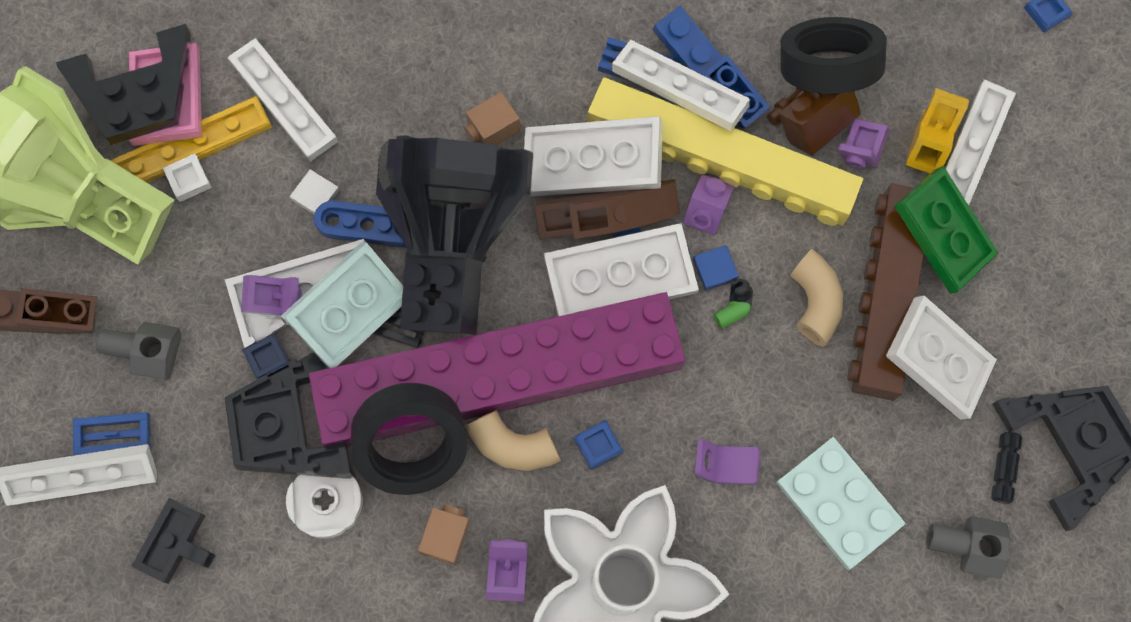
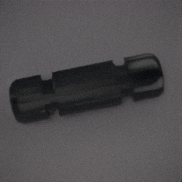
M1004 432L1000 435L999 448H1002V450L997 454L994 481L997 484L993 486L991 494L992 500L997 503L1009 504L1014 501L1015 488L1012 485L1017 481L1020 454L1017 451L1021 450L1023 439L1017 433Z

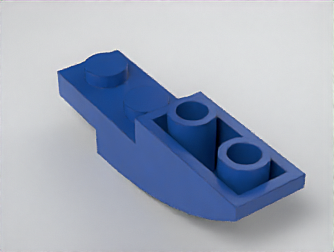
M681 5L652 28L654 33L672 53L673 61L750 99L748 109L737 123L739 127L745 129L770 108L727 54L724 57L721 56Z

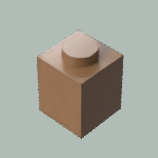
M502 92L466 112L467 126L464 128L471 142L498 145L520 132V118Z
M445 504L442 510L433 507L418 552L456 566L470 526L469 519L463 517L465 511Z

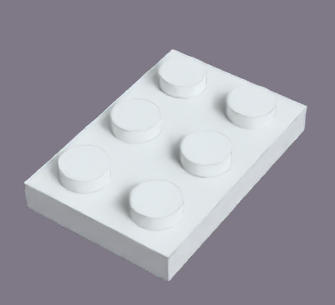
M925 296L913 299L886 355L887 358L960 420L971 419L997 360Z

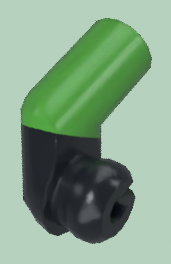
M735 280L731 284L729 305L713 314V318L720 329L735 323L750 313L753 289L747 280Z

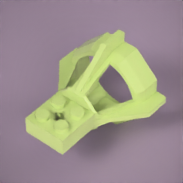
M22 67L17 71L13 84L0 92V226L7 230L66 226L70 229L76 227L137 265L142 262L153 250L175 200L112 161L104 159L91 142L63 88L30 68Z

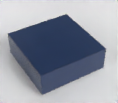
M275 333L242 349L256 379L266 374L270 377L289 366L288 362L290 361Z

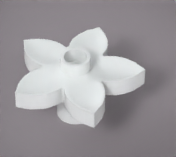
M666 485L644 492L631 501L622 511L612 532L597 518L583 511L568 508L544 510V530L549 552L556 564L569 574L571 579L564 581L550 591L539 606L533 622H661V618L682 621L696 618L713 610L730 595L717 577L702 565L686 559L667 557L666 554L671 548L675 537L676 516L674 504Z

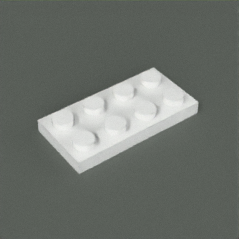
M660 116L525 127L524 149L533 152L531 194L529 197L661 188L663 121Z
M681 223L544 253V261L558 316L667 292L670 300L697 294L699 291Z

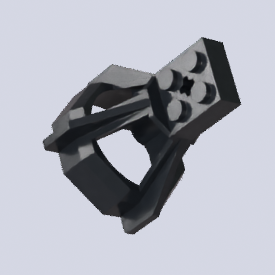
M398 135L396 139H388L381 147L376 195L407 248L400 320L401 330L477 335L482 263L487 258L485 256L489 247L531 194L532 151L508 149L494 144L444 138H414L408 135ZM430 200L471 204L470 209H464V206L446 203H438L433 205L431 204Z

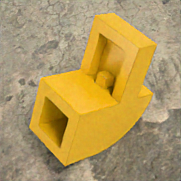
M935 88L926 109L923 110L917 123L905 165L929 174L935 169L944 166L952 150L954 134L968 108L969 99Z

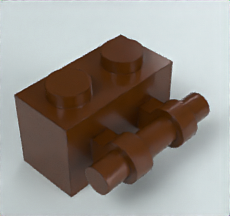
M796 87V91L788 98L780 99L774 105L775 109L767 115V119L774 126L782 122L788 141L796 148L813 156L861 115L855 91L826 94L810 92Z

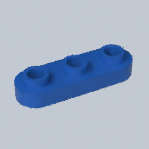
M327 201L322 203L314 213V223L320 234L324 237L347 241L364 239L366 243L406 247L401 236L396 233L397 229L384 207ZM331 217H338L340 219L336 226L327 225ZM367 221L374 223V227L369 231L362 229L363 223Z

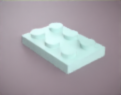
M361 242L281 316L328 368L337 367L402 306L403 285L366 242Z
M834 437L776 482L847 571L851 570L906 524Z

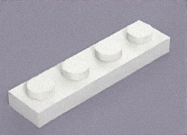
M256 38L227 57L231 65L310 162L338 143L334 133Z
M633 40L627 43L612 63V72L729 131L734 129L749 107V98Z
M985 79L978 88L945 166L968 205L971 202L1016 94Z
M148 444L0 467V491L6 506L155 483L157 479V469Z

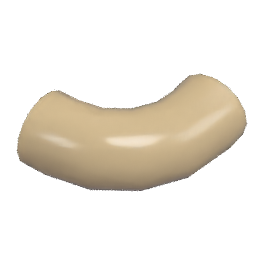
M811 249L796 266L790 277L800 284L808 298V307L802 318L798 321L797 328L814 344L824 347L832 338L842 319L843 291L836 272L819 253Z
M497 410L464 425L468 436L481 454L503 468L528 472L561 462L560 456L546 428L527 435L515 433L507 428Z

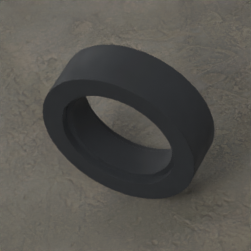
M825 17L801 22L789 28L782 35L780 42V70L782 77L797 88L816 93H847L869 87L879 81L885 72L886 35L874 24L854 18ZM823 51H844L857 55L844 58H820L810 54Z
M401 383L383 388L362 403L352 421L351 442L355 467L364 480L384 492L398 495H413L433 490L451 479L464 462L467 452V438L461 411L449 395L433 386L421 383ZM406 415L428 417L437 422L445 431V437L440 447L432 455L415 462L402 463L388 460L381 456L372 445L375 434L385 423Z

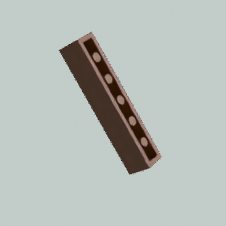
M893 183L889 185L884 194L878 195L874 213L880 215L878 227L874 226L869 241V246L875 249L873 259H868L864 271V279L869 280L868 292L862 293L859 302L858 312L863 313L864 316L862 326L858 325L856 327L853 338V346L858 347L857 359L851 360L847 380L853 382L851 392L891 401L896 400L902 395L905 372L887 358L886 355L913 299L917 297L924 254L894 207L913 187Z

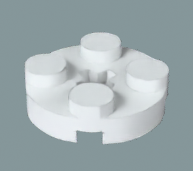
M299 475L290 484L286 495V508L293 523L301 531L321 539L337 537L353 527L361 513L363 504L361 487L354 477L344 479ZM326 490L329 496L334 497L335 500L334 503L329 505L328 510L323 511L320 505H315V499L320 498L322 495L321 491Z

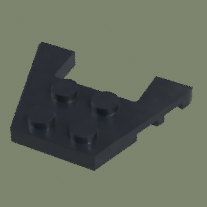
M186 24L156 32L162 56L160 63L103 80H95L92 61L87 54L56 62L58 69L110 145L179 125L184 90L182 77L184 67L187 66L188 62L186 58L187 42L191 41V32Z
M314 352L299 361L294 359L288 362V367L270 377L266 374L225 397L233 464L237 470L344 479L353 477L348 448L345 442L308 450L298 387L310 383L309 373L329 369Z
M1108 385L1044 395L1034 394L1028 397L1012 399L1002 398L993 403L1008 432L1037 418H1042L1079 480L1080 484L1078 487L1048 501L1065 531L1075 528L1085 514L1099 503L1100 498L1108 489L1117 483L1131 468V423Z

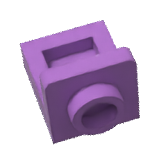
M855 119L846 144L840 143L838 147V152L842 159L845 160V164L860 170L865 169V166L877 169L890 132L889 127Z
M702 174L691 197L683 223L708 234L715 235L735 186L727 184L718 178H711Z
M243 276L241 312L281 316L302 297L299 278Z
M513 539L490 541L486 600L524 602L527 568L526 542H518Z

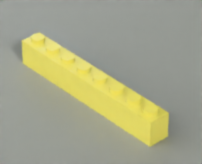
M603 77L588 110L587 122L660 116L663 121L662 160L667 162L677 160L687 164L688 169L694 173L701 175L710 173L720 177V180L732 186H743L752 190V194L760 199L770 200L773 198L784 202L785 207L793 212L803 213L806 211L817 215V219L826 225L835 226L839 224L843 226L848 219L864 178L736 128L729 131L687 109Z

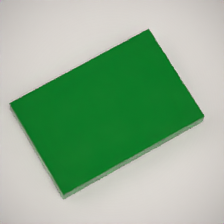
M944 166L931 172L894 205L950 294L959 292L999 254Z

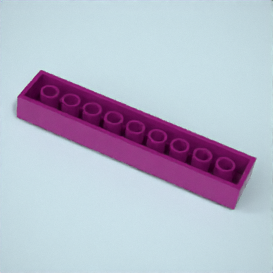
M663 292L309 373L322 445L328 446L345 442L347 447H351V425L358 408L377 391L395 384L421 383L438 388L455 401L461 411L463 420L484 416L495 410L502 412L682 370L685 357L668 294ZM401 416L385 423L377 431L373 441L440 425L425 416Z

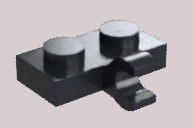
M169 498L134 560L132 567L167 584L170 583L183 557L209 569L216 555L191 543L205 515Z

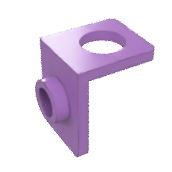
M699 439L695 475L711 483L756 485L759 477L761 451L757 447L717 446L705 439ZM706 451H707V454H708V467H707V469L705 468V454H706Z

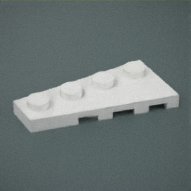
M364 239L225 279L244 348L281 330L289 324L282 316L241 312L243 276L298 277L299 287L303 296L361 242H365Z

